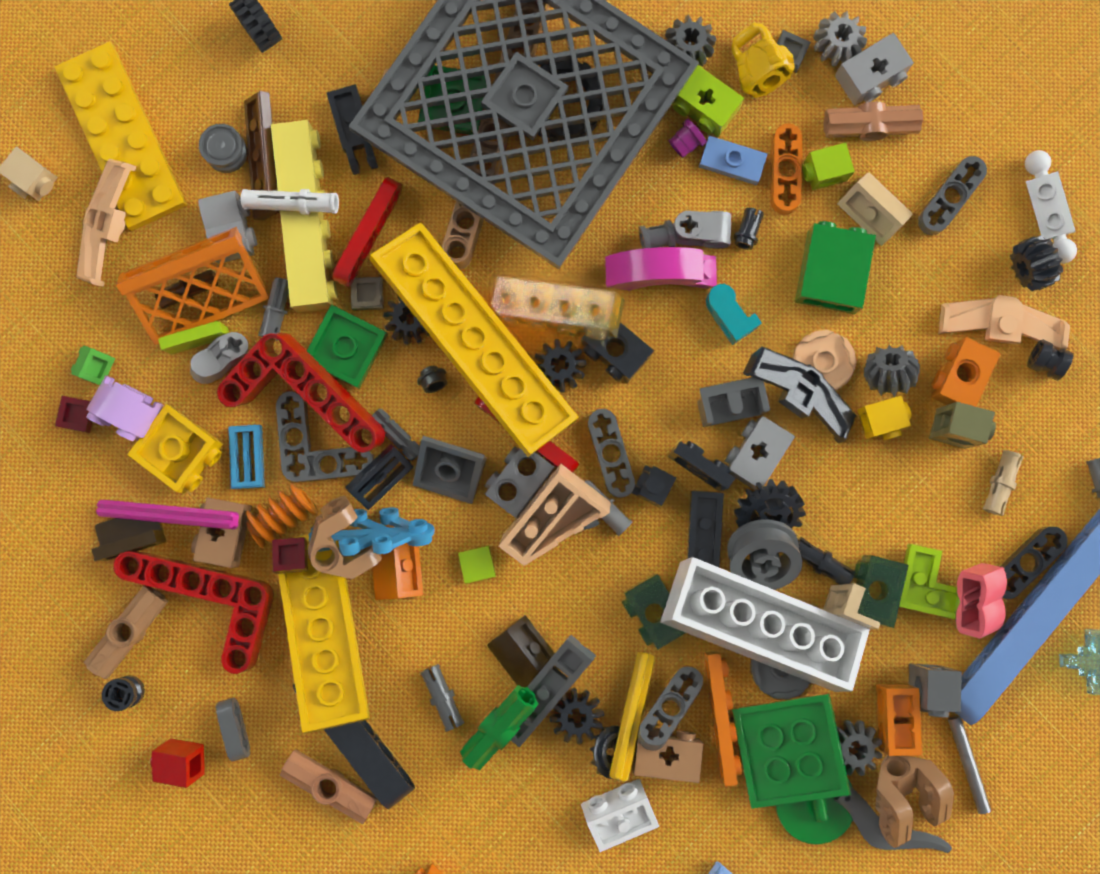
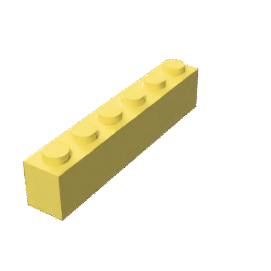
M308 120L271 124L278 191L300 192L301 189H309L312 193H325L324 189H320L319 180L324 178L321 159L317 160L316 149L321 148L318 130H313ZM280 210L290 307L297 313L329 309L331 304L333 305V299H337L336 283L330 279L329 270L334 268L332 251L327 250L326 239L331 237L329 222L324 220L323 212H310L309 215H302L300 211Z

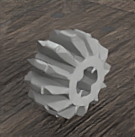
M834 11L828 19L824 18L820 21L819 29L815 31L813 38L817 41L814 51L823 52L821 61L830 58L834 67L838 64L839 60L844 63L862 52V48L867 43V38L863 36L866 32V26H857L859 16L851 20L849 19L848 11H846L840 18Z

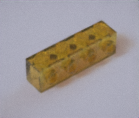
M498 276L491 309L505 326L518 327V323L528 324V328L537 331H546L547 327L557 328V332L565 335L575 336L576 331L587 333V337L605 340L606 336L617 337L625 300L614 291Z

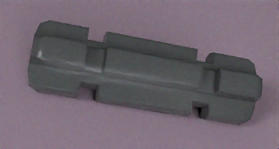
M378 409L372 416L383 427L385 436L399 450L402 449V453L409 460H415L419 455L420 446L415 441H411V437L394 420H390L391 417L383 409Z

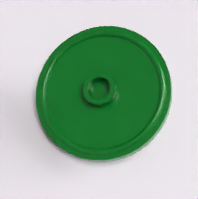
M848 779L849 786L853 788L851 782ZM834 797L775 805L778 819L786 831L794 838L808 844H825L839 838L847 831L853 821L850 813L834 801Z

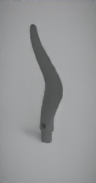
M849 786L850 795L834 797V801L850 813L863 838L875 848L883 850L929 848L949 853L952 849L944 839L916 830H912L910 841L894 848L885 840L881 833L879 816L857 791Z

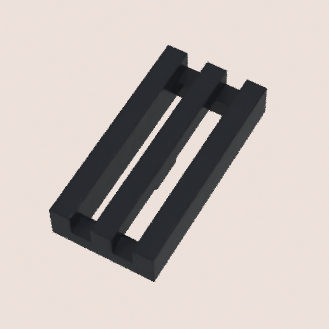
M390 444L345 488L369 510L414 466ZM401 462L402 464L387 477V474ZM381 483V484H380L372 493H370L366 498L364 497L376 484Z

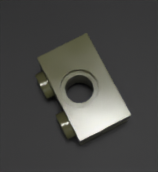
M954 402L936 409L929 439L964 449L987 444L988 440H991L995 433L996 423L993 421L995 412L961 402Z

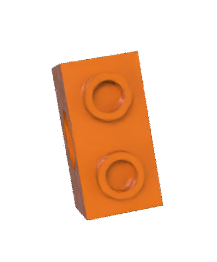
M968 337L956 343H951L944 355V359L947 360L943 371L939 370L931 383V387L934 390L930 398L945 405L961 402L977 407L1001 353ZM958 367L965 369L967 372L966 382L959 379L957 375Z

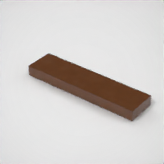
M259 91L244 101L251 190L278 191L271 133L270 93ZM252 209L254 220L263 221L279 213V210Z

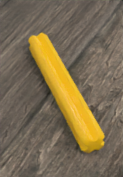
M638 652L636 655L609 773L612 779L618 781H627L629 779L638 731L655 657L645 652Z

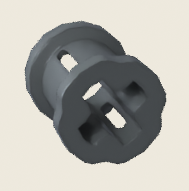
M670 220L665 221L663 225L646 228L644 225L639 226V238L642 249L663 246L675 247V234Z

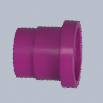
M686 119L682 123L683 127L668 140L673 149L682 158L699 145L702 147L707 143L703 134L689 119Z

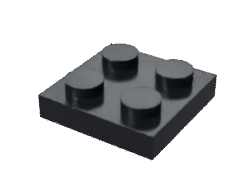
M680 441L674 446L668 457L717 491L727 490L735 480V477L729 474L731 469L717 459L713 462L702 456L704 450L691 441H688L686 444Z

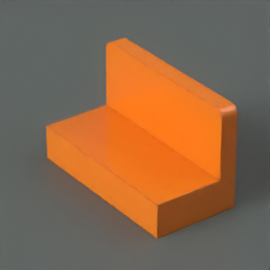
M405 543L394 548L389 553L380 554L382 556L381 561L372 567L376 600L423 596L419 546H410Z

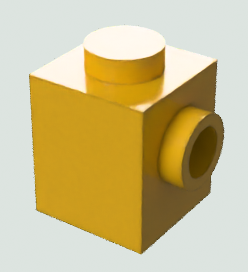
M902 396L857 409L866 439L882 435L884 441L902 436L901 429L911 426L909 422L912 418L911 410L907 402H903Z

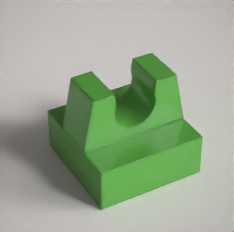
M83 345L78 352L79 356L75 365L73 364L71 368V374L100 385L105 375L108 376L116 358Z

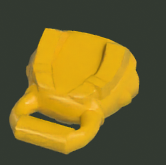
M753 22L733 38L732 54L737 61L741 90L746 94H750L754 98L767 96V94L790 79V75L795 68L793 54L787 47L778 45L772 39L770 31L766 26ZM761 33L762 40L752 45L744 53L739 50V48Z

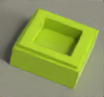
M489 546L458 553L465 584L496 577Z

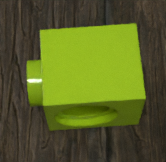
M846 143L812 151L808 154L802 165L804 179L806 182H810L812 190L846 182L855 172Z

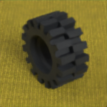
M233 0L229 3L231 10L262 53L282 40L279 31L257 0Z

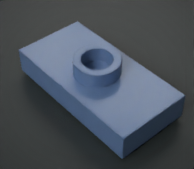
M709 136L699 168L757 185L767 153Z

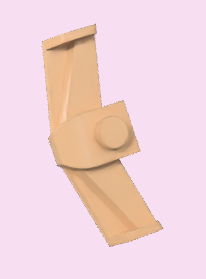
M108 159L83 220V232L76 275L78 279L104 287V281H101L106 239L118 242L119 236L124 230L126 212L115 209V206L130 170L135 171L137 166Z
M998 295L993 299L942 304L938 334L986 329V341L1016 345L1021 343V335L1038 342L1044 339L1051 342L1054 348L1060 350L1067 349L1070 325L1064 320L1023 305L1016 297Z

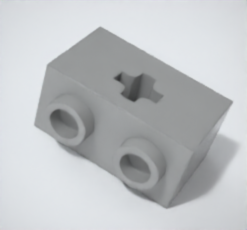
M893 32L842 63L835 77L855 106L863 100L866 103L871 102L882 93L881 89L889 84L893 88L908 78L906 73L914 62Z
M764 416L758 418L756 422L752 419L749 421L741 434L745 437V440L739 448L734 446L725 459V462L729 464L728 467L731 469L729 474L753 490H757V482H760L764 487L795 438L794 435ZM759 445L762 447L760 453L763 457L754 459L752 458L754 452L750 448Z

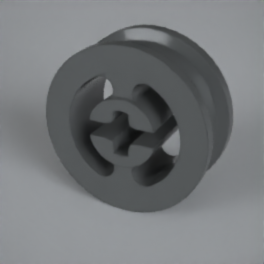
M775 520L749 522L739 527L728 541L727 551L730 559L731 573L770 589L776 590L790 584L796 579L802 569V557L799 551L797 535L793 529L782 522ZM747 555L750 556V559H749V560H748V559H745V557H746Z

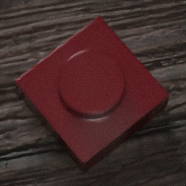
M61 396L55 426L90 433L93 421L86 418L89 413L86 409L91 401Z
M305 537L272 540V561L275 574L308 571L307 539Z

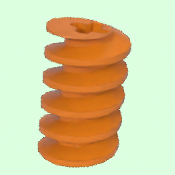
M291 483L289 485L291 495L288 496L282 490L278 492L280 502L277 503L269 497L267 498L268 509L264 508L261 504L256 505L259 515L255 516L249 510L245 512L248 530L261 548L265 547V540L271 543L272 540H276V533L281 536L287 534L286 525L292 529L298 527L297 518L302 522H306L309 520L308 512L313 515L318 514L313 501L302 488L299 489Z

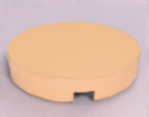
M829 330L815 331L804 337L796 346L792 358L806 365L811 364L819 370L834 390L847 384L856 366L855 351L850 342L843 336Z

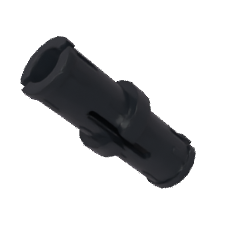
M802 537L798 539L802 561L811 566L813 572L818 575L822 573L839 585L850 584L855 576V570L837 561L828 550L822 551Z

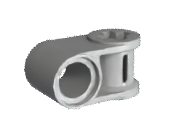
M683 211L673 223L676 243L683 246H704L715 249L729 247L731 241V214L723 211ZM683 223H686L688 229H691L689 234L685 233V228L681 227Z

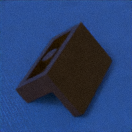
M115 518L95 525L100 546L91 550L94 561H108L124 552H137L165 543L166 538L161 522Z
M526 615L487 644L516 685L521 687H528L555 654Z

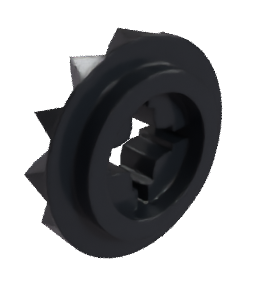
M620 726L602 727L601 733L594 736L595 746L590 748L594 753V758L590 763L597 767V774L608 779H612L609 773L614 755H607L606 750L612 748L615 751Z

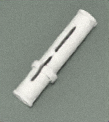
M243 189L241 205L244 210L300 211L302 215H309L310 212L336 214L339 208V198L337 193H312L309 189H301L300 192Z

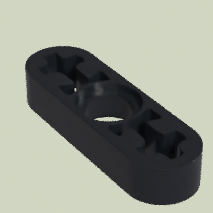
M1042 527L1038 529L1000 566L1004 568L1006 579L1011 578L1015 573L1023 577L1022 580L1020 577H1014L1010 580L1008 586L1011 589L1006 590L1002 598L1012 599L1018 596L1066 549L1068 540L1062 529L1058 527ZM1045 535H1054V547L1047 546L1040 552L1033 548V546L1035 548H1042L1048 541ZM1026 553L1031 554L1035 559V566L1029 572L1024 571L1020 566V559Z

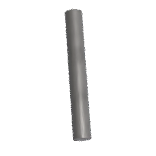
M960 716L951 717L948 719L978 814L989 813L991 808Z

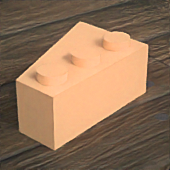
M560 464L503 534L498 547L525 566L556 547L559 542L567 537L577 534L596 519L603 518L609 514L611 502Z

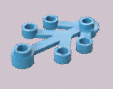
M394 507L383 508L379 511L381 524L368 519L366 510L354 509L358 518L350 526L362 529L340 530L331 536L335 543L336 540H339V550L343 556L355 555L360 550L371 545L374 553L386 554L405 543L410 546H424L431 543L435 529L432 524L427 523L424 519L408 521L399 517L398 509ZM384 525H392L395 528H389ZM313 527L311 528V532L309 533V542L313 531ZM321 548L318 551H327L330 548Z

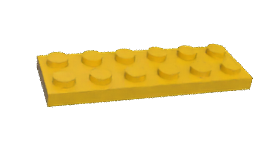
M109 41L55 66L54 68L102 173L108 159L137 166L135 171L130 170L117 202L119 210L126 212L124 221L127 228L134 231L186 207L187 203L114 45Z
M309 534L294 537H305L307 539L308 571L278 574L301 728L304 734L370 719L347 580L344 577L322 573L312 566L308 555ZM336 540V545L338 546V548H339V540ZM332 549L317 551L315 558L322 561L327 560L332 555Z

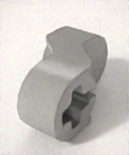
M236 332L226 333L216 338L206 349L198 352L191 359L190 373L192 378L201 384L212 383L222 378L247 354V339L242 334Z

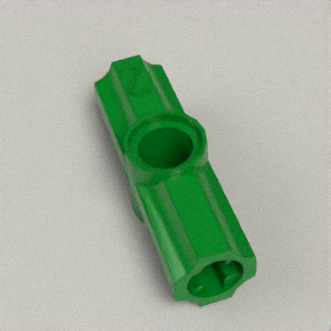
M517 685L499 707L496 706L477 727L478 731L460 751L462 762L467 767L480 771L499 749L502 750L519 731V726L533 713L539 703L535 698V694L528 687Z

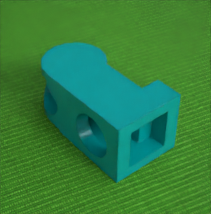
M718 284L707 295L706 307L732 345L762 324L755 313L750 317L746 316L736 302L734 289L729 285Z

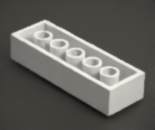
M694 557L680 562L660 622L834 692L853 691L870 630Z

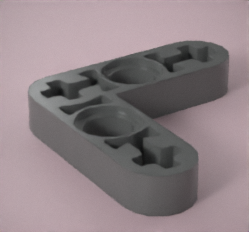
M290 391L279 396L276 402L281 469L286 479L293 482H309L355 477L374 460V456L370 451L357 452L352 447L311 452L306 401L299 394ZM291 398H293L294 402L299 403V408L294 409V418L297 420L301 419V424L293 422L285 424V420L292 421L290 411L284 409V405L289 404ZM298 428L303 434V439L300 444L291 446L286 439L287 433L291 429ZM288 450L296 452L304 450V455L298 454V462L305 465V470H301L298 477L296 473L290 472V466L295 465V456L288 455ZM357 453H361L362 457L368 459V462L362 465L361 470H358L356 465H345L347 472H343L344 463L341 454H345L346 460L356 459ZM326 456H333L336 459L337 467L332 473L326 474L321 470L320 462Z

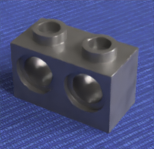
M515 446L504 460L508 465L502 473L499 474L496 471L485 484V487L489 489L485 495L517 518L552 473L554 466L535 452L527 457L521 448L518 449ZM523 459H531L536 463V470L532 475L524 476L518 471V465ZM507 483L513 484L517 489L516 497L511 501H504L499 496L501 486Z

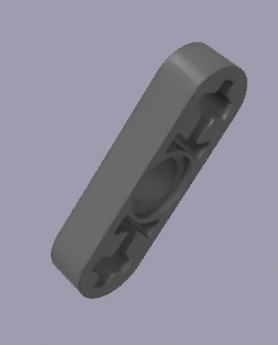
M969 156L956 166L920 213L918 225L922 232L928 235H936L950 224L986 176L987 167L982 159L976 156ZM971 166L975 169L974 175L964 184L960 180ZM953 188L958 191L960 195L958 203L953 204L946 200L944 195L946 189ZM939 208L945 210L938 218V223L932 226L929 223L931 220L930 216L934 215Z
M598 409L589 417V432L608 492L614 497L623 498L633 491L635 487L634 476L615 415L607 409ZM602 415L604 420L610 419L611 424L607 425V432L609 436L615 433L616 439H607L598 444L597 438H603L602 430L595 428L593 424L598 421L597 416ZM615 445L619 448L620 458L616 462H607L603 458L602 450L605 446ZM624 463L626 469H620L619 472L622 479H628L629 484L625 486V492H620L618 488L613 489L611 483L616 481L615 473L613 471L607 474L606 468H615Z
M693 667L679 669L641 723L638 731V740L645 749L656 751L663 748L699 695L703 686V677L697 669ZM690 678L693 680L692 686L687 688L682 697L678 692L682 687L683 680L686 681ZM665 701H674L678 704L680 712L675 716H669L662 710V704ZM658 720H660L664 724L660 728L659 737H654L653 740L647 737L648 730L652 731L657 725Z

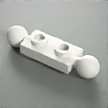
M1036 150L1031 152L1025 160L1026 170L1030 174L1035 175V179L1026 181L1041 235L1045 239H1053V247L1058 248V255L1063 259L1060 263H1068L1075 258L1077 247L1072 240L1067 239L1066 235L1076 232L1058 171L1048 174L1047 171L1051 166V158L1045 151Z

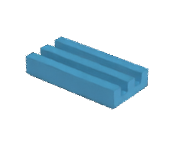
M262 425L229 426L231 489L264 488ZM242 432L244 482H240L238 433ZM250 432H253L255 481H252Z

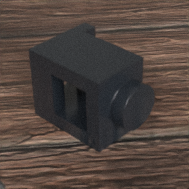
M645 465L631 493L657 507H661L676 477L655 466L650 468Z

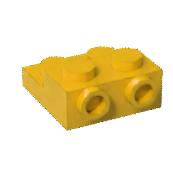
M166 404L152 422L145 437L139 438L127 455L172 490L185 494L187 491H194L201 484L203 477L200 474L207 465L209 467L213 466L220 459L222 452L219 449L223 443L199 425L194 424L171 405Z

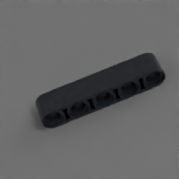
M294 683V684H293V689H294V691H295V693H296V688H295V683ZM366 720L324 729L386 809H391L415 789L412 779Z

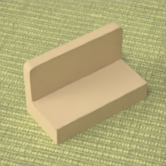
M870 173L862 177L837 203L863 229H866L868 234L876 235L875 240L881 246L913 215L908 208Z
M854 583L831 585L823 610L868 629H879L880 622L857 613L866 588Z

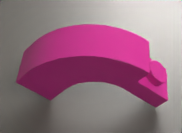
M683 247L644 248L619 252L605 257L607 288L631 291L647 286L673 284L711 289L717 285L716 256L705 255L701 249Z

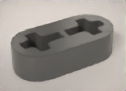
M230 698L218 702L216 705L217 718L226 753L230 761L234 762L248 758L250 756V744L236 698Z

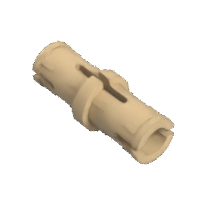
M1003 450L996 474L991 476L990 483L992 485L983 510L998 516L1004 515L1011 491L1016 489V475L1024 456L1013 451Z

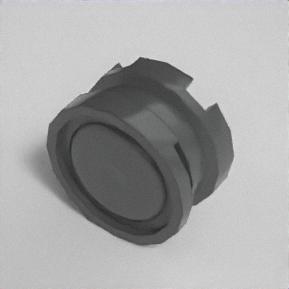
M227 124L212 125L202 133L199 139V150L202 157L216 171L231 173L239 170L245 164L248 157L247 146L244 139L232 126Z

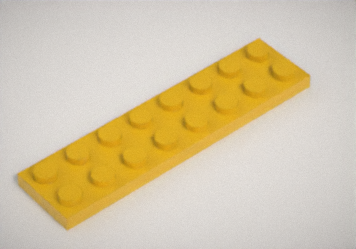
M421 222L370 255V261L527 457L579 418Z

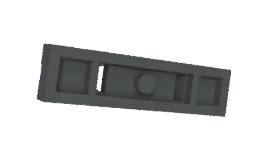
M573 635L567 638L528 686L535 694L539 704L526 721L519 726V731L511 739L519 748L596 657L593 652L583 646Z

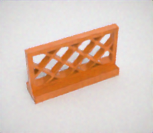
M237 227L123 272L119 275L116 283L121 295H126L154 345L159 344L158 339L160 337L217 321L269 299V294L242 243V236ZM238 252L244 262L241 272L224 267L225 258ZM220 260L219 265L213 262ZM205 266L216 270L212 284L193 278L196 269ZM246 268H247V270H248L250 276L244 274L245 271H246ZM191 271L190 277L187 276V275H184L185 273H188V272ZM220 272L238 278L233 292L215 286ZM176 278L187 282L183 296L164 290L167 281ZM244 280L255 284L259 294L252 297L237 294L241 281ZM162 283L161 288L155 287L156 285ZM191 284L209 290L205 303L187 298ZM144 290L158 294L154 308L141 304L135 294ZM215 292L230 297L228 306L218 309L208 305L212 293ZM162 296L180 302L176 315L157 309ZM184 304L202 310L200 317L193 321L179 316ZM146 312L151 314L150 319L147 316ZM155 315L173 321L171 330L158 334L152 324Z

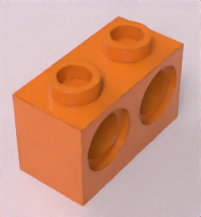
M876 684L878 738L883 743L878 749L888 756L922 755L919 688L909 684Z

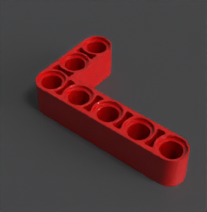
M288 333L264 335L226 376L217 389L218 399L226 407L245 405L252 402L270 381L279 374L357 452L363 453L378 448L385 439V431L381 424ZM276 339L282 345V351L279 355L275 353L273 348ZM255 362H257L261 367V374L259 377H257L253 371V366ZM297 362L302 363L305 371L302 377L296 373L295 367ZM320 384L324 385L327 390L325 400L320 398L317 392ZM235 385L239 387L241 392L239 400L233 393ZM342 406L349 411L350 417L348 422H345L340 417L339 412ZM363 429L369 430L372 434L371 444H367L362 439Z
M124 552L116 557L113 569L115 574L122 580L234 607L221 656L222 666L231 674H239L255 666L274 596L273 589L267 582L146 552ZM132 558H135L138 562V569L134 574L128 568L129 561ZM162 565H165L169 570V577L165 582L159 577V569ZM193 572L197 573L200 577V584L196 589L192 588L189 584V577ZM224 579L231 585V592L227 597L223 596L219 590V585ZM253 587L259 588L262 592V599L258 604L253 603L250 599V591ZM245 618L250 619L254 624V630L251 635L245 634L242 630V622ZM236 650H240L245 654L246 662L243 666L237 665L234 661Z

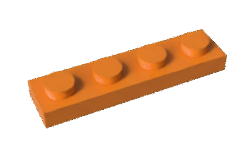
M717 651L703 652L720 780L725 787L738 785L737 775H742L739 755H734L732 745L733 742H737L735 723L729 722L728 710L733 709V702L730 690H725L724 678L728 677L726 658H721L720 653Z

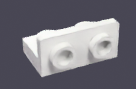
M640 779L624 783L616 789L602 795H596L581 804L587 825L599 852L659 827Z

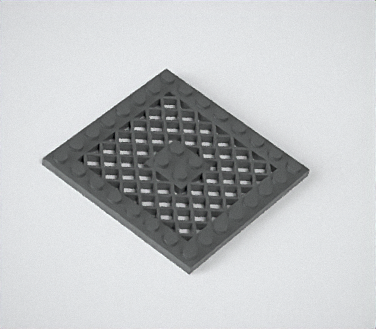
M437 0L350 123L349 129L557 269H560L683 89L699 62L605 0ZM537 1L539 12L522 15L520 3ZM543 2L554 8V10L544 11ZM515 5L517 16L500 18L498 7ZM493 8L495 20L479 23L477 11ZM472 12L474 24L462 26ZM562 18L564 30L548 32L546 20ZM569 19L581 27L570 28ZM541 22L542 34L526 35L524 24ZM519 25L521 37L505 40L503 28ZM497 29L500 41L483 44L481 32ZM476 33L478 45L461 48L459 36ZM588 35L590 47L574 49L572 37ZM595 36L607 44L596 46ZM454 38L456 49L445 51ZM567 39L569 51L553 53L550 41ZM545 43L547 55L531 57L529 45ZM524 48L525 57L516 52L509 61L507 49ZM502 50L504 63L487 65L485 53ZM614 52L616 64L601 67L598 55ZM621 53L632 61L623 63ZM480 54L482 67L465 69L463 57ZM592 56L595 68L579 71L577 58ZM459 59L460 71L443 73L441 61ZM571 60L573 72L557 75L555 62ZM437 62L439 74L427 76ZM549 64L551 74L538 65ZM640 69L642 82L627 84L625 71ZM647 70L653 74L650 79H648ZM502 72L493 86H491L489 74ZM618 73L621 85L605 88L603 75ZM484 75L487 88L470 91L467 78ZM597 77L599 89L583 92L581 79ZM462 79L465 92L448 95L445 82ZM575 81L577 93L565 95L569 87L565 82ZM441 83L443 96L426 99L423 86ZM419 88L421 100L409 102ZM641 91L631 105L629 93ZM623 94L625 107L609 109L607 97ZM483 98L481 107L486 110L474 112L472 99ZM601 98L604 111L588 113L585 101ZM467 100L469 113L452 116L450 103ZM579 102L582 115L566 117L563 105ZM445 104L447 117L430 120L428 107ZM558 106L560 119L547 121ZM423 108L425 121L408 124L406 111ZM400 113L402 116L403 125L396 121ZM624 116L614 130L611 118ZM493 118L495 131L478 134L476 121ZM498 118L512 128L500 130ZM605 119L608 132L592 135L590 122ZM471 122L473 135L456 138L454 125ZM584 123L586 136L570 139L568 126ZM449 126L452 139L434 142L432 129ZM562 127L565 140L548 143L546 130ZM427 130L429 142L414 132ZM541 132L543 144L526 147L524 135L534 141L538 133ZM519 135L521 148L504 151L502 138ZM497 139L499 152L482 155L480 142ZM607 141L596 156L594 143ZM475 143L477 156L460 159L458 146ZM588 144L591 158L574 160L572 147ZM453 147L455 159L440 149ZM566 148L569 162L552 164L550 151ZM545 152L547 166L531 169L528 155ZM523 156L525 170L509 173L506 159ZM501 160L504 174L487 177L484 163ZM479 164L481 176L468 169L467 166ZM590 166L579 181L576 168ZM571 169L573 183L557 186L554 172ZM549 174L551 187L535 190L532 176ZM527 178L530 191L513 194L510 181ZM505 182L508 194L493 184ZM573 191L561 208L559 194ZM553 195L556 209L539 212L537 198ZM531 199L534 212L518 201ZM555 217L551 223L545 220L546 218Z

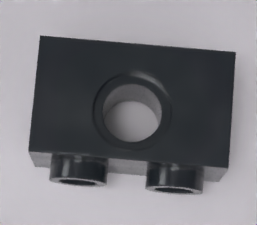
M607 310L581 338V344L584 346L582 351L593 361L596 362L600 359L607 365L606 372L618 382L623 379L629 383L654 352L651 347ZM612 342H617L623 347L624 352L622 355L614 357L608 354L606 346Z

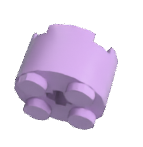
M105 375L86 409L89 411L86 418L101 426H111L112 424L118 427L116 433L128 440L138 441L139 438H144L164 405L156 401L151 405L153 398L126 384L121 385L114 382V378Z

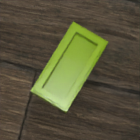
M215 321L160 337L158 341L161 350L172 355L212 343L216 338L229 333V330L221 322Z

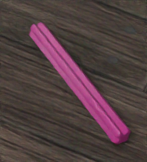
M113 500L98 501V508L96 510V514L101 517L233 530L238 527L239 514L232 511Z

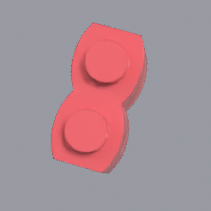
M980 563L961 571L957 581V593L960 604L956 611V624L959 633L981 639L1002 628L1005 621V606L1002 597L1007 586L1003 567Z

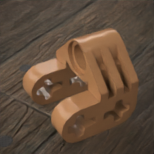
M340 496L321 508L322 514L316 517L308 546L311 564L317 571L354 579L381 561L382 556L373 552L372 545L360 550L355 555L342 556L338 546L331 537L358 518L346 496ZM321 548L332 549V555L327 560H318L315 558V555Z
M886 756L881 763L876 809L880 813L879 827L885 840L894 848L911 839L913 812L904 796L912 793L913 788L916 787L920 792L919 807L923 816L931 825L937 826L951 817L954 798L953 788L946 776L931 760L910 756Z

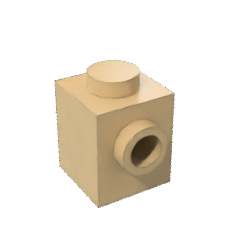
M17 146L0 166V174L11 181L8 187L24 199L29 194L39 201L52 190L54 182L58 178Z

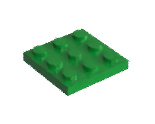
M830 694L732 709L751 809L851 794Z

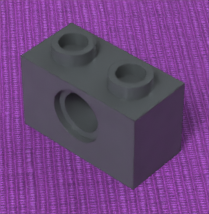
M909 663V685L919 688L920 711L928 712L929 716L949 717V712H961V671L942 665Z

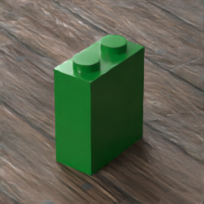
M820 221L818 224L814 223L807 232L795 303L856 314L863 309L876 235L868 234L866 229L851 227L847 230L837 228L835 223Z

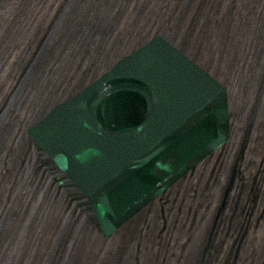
M863 555L862 560H858L856 563V573L854 574V578L857 579L856 584L866 588L857 613L880 622V625L894 628L909 565L873 555ZM877 581L881 586V594L873 599L870 596L869 587L873 582Z
M657 573L623 592L626 599L622 601V604L631 618L634 616L638 617L643 626L638 631L647 646L653 643L658 650L685 634L683 631L660 623L669 592ZM650 604H659L662 609L661 617L657 621L647 620L645 616L646 608Z

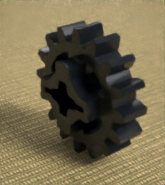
M769 479L767 486L764 487L760 482H757V490L746 489L745 492L748 497L746 499L738 498L737 500L740 508L735 509L734 513L737 517L736 524L738 528L756 520H775L788 525L792 529L794 526L801 527L802 523L799 517L806 515L802 507L805 503L800 494H798L793 485L788 487L783 480L777 486L773 479Z

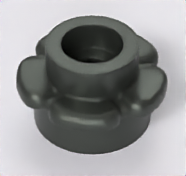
M429 366L421 371V377L418 378L417 383L423 387L425 393L437 392L447 385L445 375L447 372L443 368L438 369L437 366Z

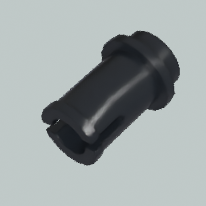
M745 208L739 232L734 234L737 247L751 250L754 245H757L758 238L756 236L764 216L762 211L759 210L757 215H755V208Z

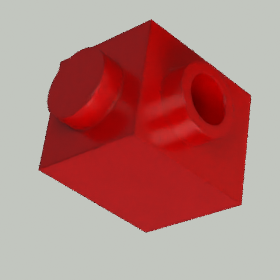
M170 738L155 748L150 759L152 782L183 788L189 787L205 775L204 744Z

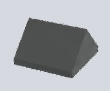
M423 436L413 486L472 504L487 457L471 450Z

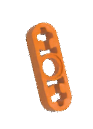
M789 123L778 127L772 138L771 206L778 214L788 215L793 213L800 204L802 187V132L796 125ZM784 133L789 134L790 139H794L786 154H783L785 151V140H780ZM782 162L791 163L795 169L794 175L790 177L781 175L778 165ZM791 184L788 188V198L793 199V201L788 206H784V201L778 198H781L784 193V185Z

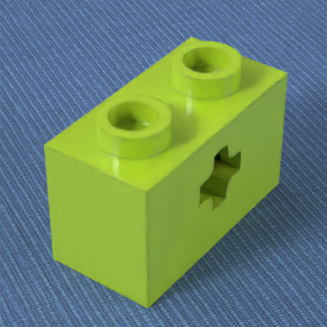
M698 65L672 103V107L678 114L684 117L688 115L695 120L697 126L707 134L713 133L719 137L739 111L744 97ZM705 100L709 101V103L707 102L705 103V105L700 104L703 103Z

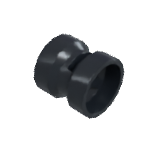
M1042 339L1032 350L1028 358L1027 367L1035 371H1046L1048 377L1058 381L1067 373L1074 356L1072 352L1066 349L1057 350L1051 342Z
M131 675L113 679L104 686L102 701L112 711H122L140 703L144 697V684L139 678Z

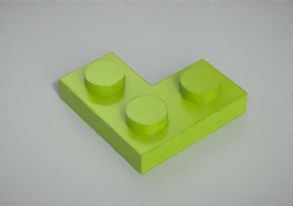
M907 544L895 606L956 620V611L960 604L957 587L936 582L942 551Z

